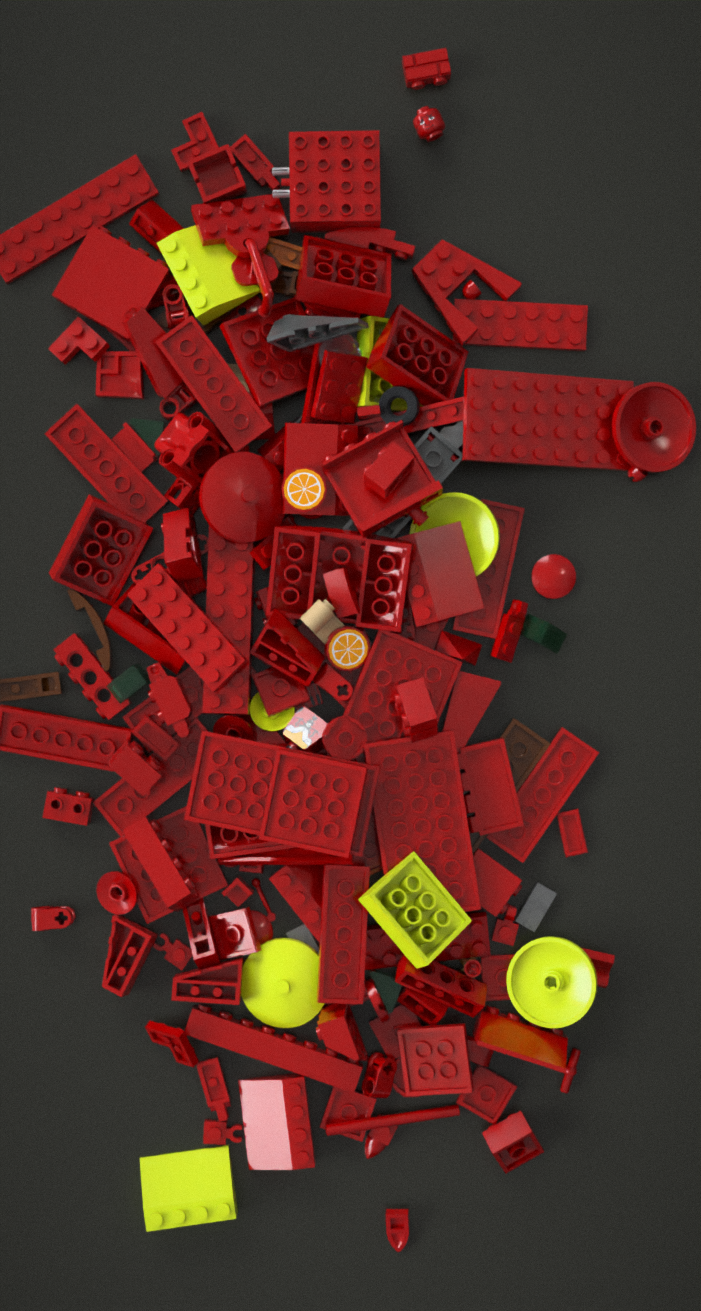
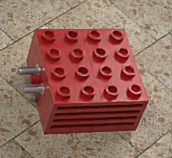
M379 130L289 132V167H273L272 174L289 175V178H281V186H290V189L273 190L272 196L273 198H290L291 232L321 233L350 227L380 228Z

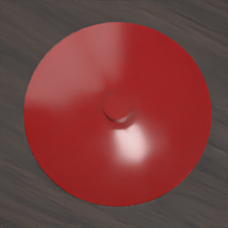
M649 382L635 386L622 396L615 408L612 419L614 443L623 459L636 469L651 473L670 470L684 461L693 447L696 436V420L693 409L686 397L671 385L661 382Z
M235 452L221 457L208 468L201 481L199 501L205 520L217 534L233 542L250 543L266 538L275 531V526H279L285 514H282L283 496L281 488L283 477L270 461L258 454Z

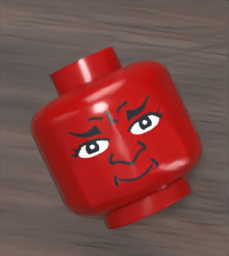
M429 106L420 108L413 119V125L419 138L427 140V142L440 138L445 129V122L439 110L436 108L429 109Z

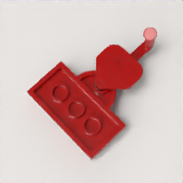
M272 194L192 205L191 213L202 246L224 243L227 249L237 256L231 265L235 281L242 286L259 284L263 300L262 305L258 308V313L262 317H269L274 298V292L270 283L277 279L278 268L275 260L263 252L267 248L269 237L289 234L290 230L280 199L273 198Z

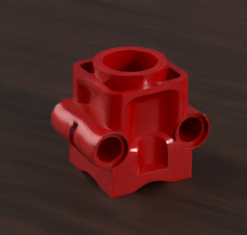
M195 412L190 417L183 413L176 414L154 444L155 449L161 453L159 463L190 488L201 483L204 474L215 461L228 454L235 453L228 447L229 443L216 425L201 412Z

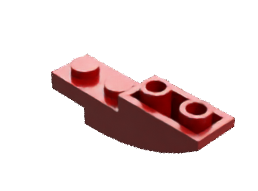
M350 227L326 233L324 237L326 240L394 254L395 258L407 261V258L412 259L415 251L414 245L395 240L396 231L385 228Z

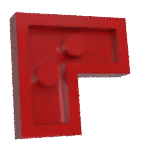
M203 112L182 120L191 141L171 150L181 172L189 169L188 160L219 148Z
M77 317L48 349L66 365L80 349L96 362L110 345L80 317Z
M149 1021L145 1028L152 1042L169 1047L176 1062L195 1067L199 1060L187 1038V1033L183 1029L173 1028L162 1022Z

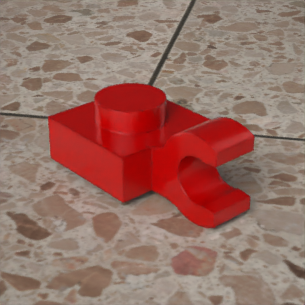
M509 905L505 911L504 919H496L491 937L492 941L514 946L519 923L513 922L517 911L516 906Z

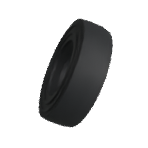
M395 386L389 388L379 400L380 416L387 424L402 420L403 427L411 424L418 416L420 409L419 400L416 394L407 387ZM396 398H402L407 403V410L401 416L395 415L391 410V403Z

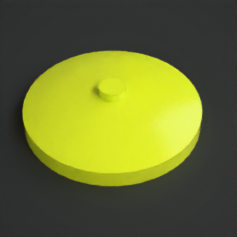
M453 492L442 494L421 507L424 512H428L429 518L421 526L414 525L413 520L410 534L461 521L476 577L491 565L499 548V527L494 514L481 500L468 494Z
M541 937L524 945L512 958L507 971V990L512 1004L526 1020L545 1028H562L580 1020L591 1008L597 993V974L591 959L577 944L561 937Z
M276 938L260 945L261 951L251 953L243 965L241 996L246 1007L261 1022L277 1028H293L312 1020L325 1004L317 1003L318 952L308 944L292 938Z

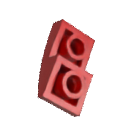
M347 568L324 573L326 588L337 617L343 618L359 614L360 610L356 591L351 590Z

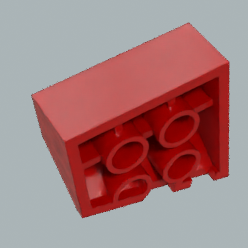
M331 1003L330 1005L323 1006L319 1015V1021H317L318 1027H316L319 1040H323L326 1047L353 1060L368 1061L369 1056L350 1005Z

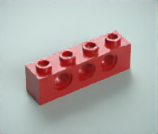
M77 633L72 634L53 649L56 653L54 657L62 667L66 665L70 670L68 673L69 677L75 684L78 682L84 688L82 693L89 701L93 700L98 706L96 711L103 719L107 717L108 720H112L132 704ZM76 654H80L83 658V663L79 667L74 666L72 663V659ZM91 671L97 676L94 684H89L86 681V675ZM103 689H107L111 694L107 702H103L100 699V692Z
M405 955L398 961L395 977L396 983L473 1018L485 1007L486 984L434 960L428 966L418 969L415 968Z

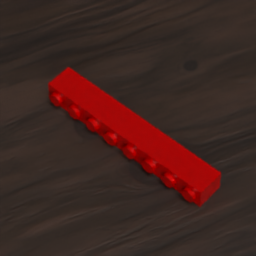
M199 1003L198 1006H193L185 1028L188 1036L352 1093L355 1092L363 1069V1063L338 1055V1052L330 1048H326V1050L318 1048L317 1044L312 1041L305 1040L303 1043L296 1040L294 1035L288 1033L283 1035L277 1034L275 1029L263 1025L260 1028L254 1026V1022L245 1018H241V1021L232 1018L233 1015L228 1012L220 1011V1013L211 1011L212 1008L208 1005Z

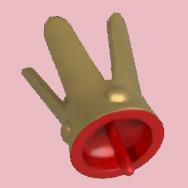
M471 957L469 960L465 958L459 959L464 968L459 969L458 972L471 978L480 975L482 967L476 960V957Z

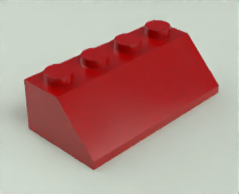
M133 583L111 607L103 624L177 675L187 662L127 596L136 586Z

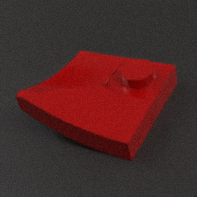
M105 351L97 359V397L144 399L143 365L136 351Z

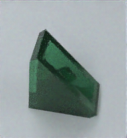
M130 419L131 425L156 456L160 458L161 453L155 449L154 444L165 430L166 424L163 421Z
M527 614L520 635L558 654L568 634L547 621Z
M138 663L129 667L109 683L107 688L121 704L151 682L148 674Z
M379 969L369 970L388 1014L393 1012L402 985L395 982V975Z

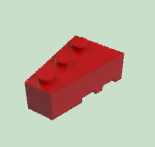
M112 915V930L108 941L109 950L105 962L102 987L120 997L129 995L158 934L122 915Z
M244 956L201 969L197 968L175 974L173 977L171 1001L239 1005L241 1002Z

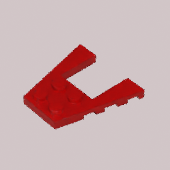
M442 239L413 267L412 274L425 293L431 297L435 303V308L438 312H441L447 321L446 324L452 332L454 331L460 345L463 346L477 332L478 327L450 303L447 298L472 273H475L504 301H507L521 287L522 283Z

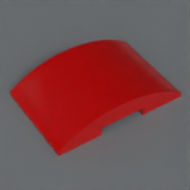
M275 526L266 615L271 616L276 608L285 618L300 619L318 599L322 602L326 599L332 605L323 574L347 568L351 590L356 591L360 613L338 619L344 623L356 624V627L401 632L412 543L376 534H370L362 538L359 531L336 528Z

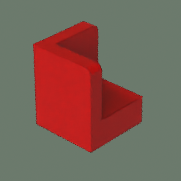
M238 875L221 894L224 897L227 896L239 907L254 893V890Z

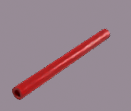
M458 1104L326 1124L325 1129L326 1135L331 1136L459 1116L460 1110Z

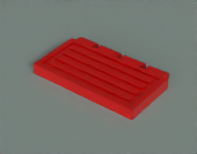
M504 738L460 747V752L457 753L459 768L465 771L460 773L463 792H470L464 795L466 814L473 812L475 814L467 817L470 833L479 832V835L482 836L524 826Z

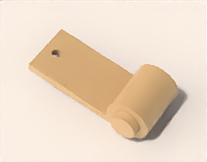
M318 599L300 619L326 645L329 634L336 628L345 625L334 615L332 611L335 608L326 599L323 602Z

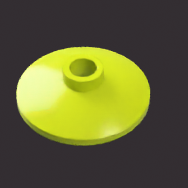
M258 692L250 704V715L253 722L259 728L270 732L284 729L295 712V707L268 717Z

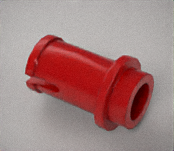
M420 507L408 513L414 520L413 524L421 526L429 518L428 512H424Z

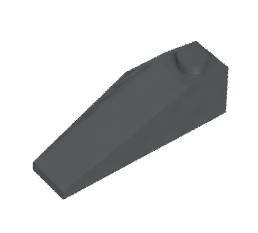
M288 314L283 316V319L274 322L267 336V342L291 352L369 328L367 322L359 318Z

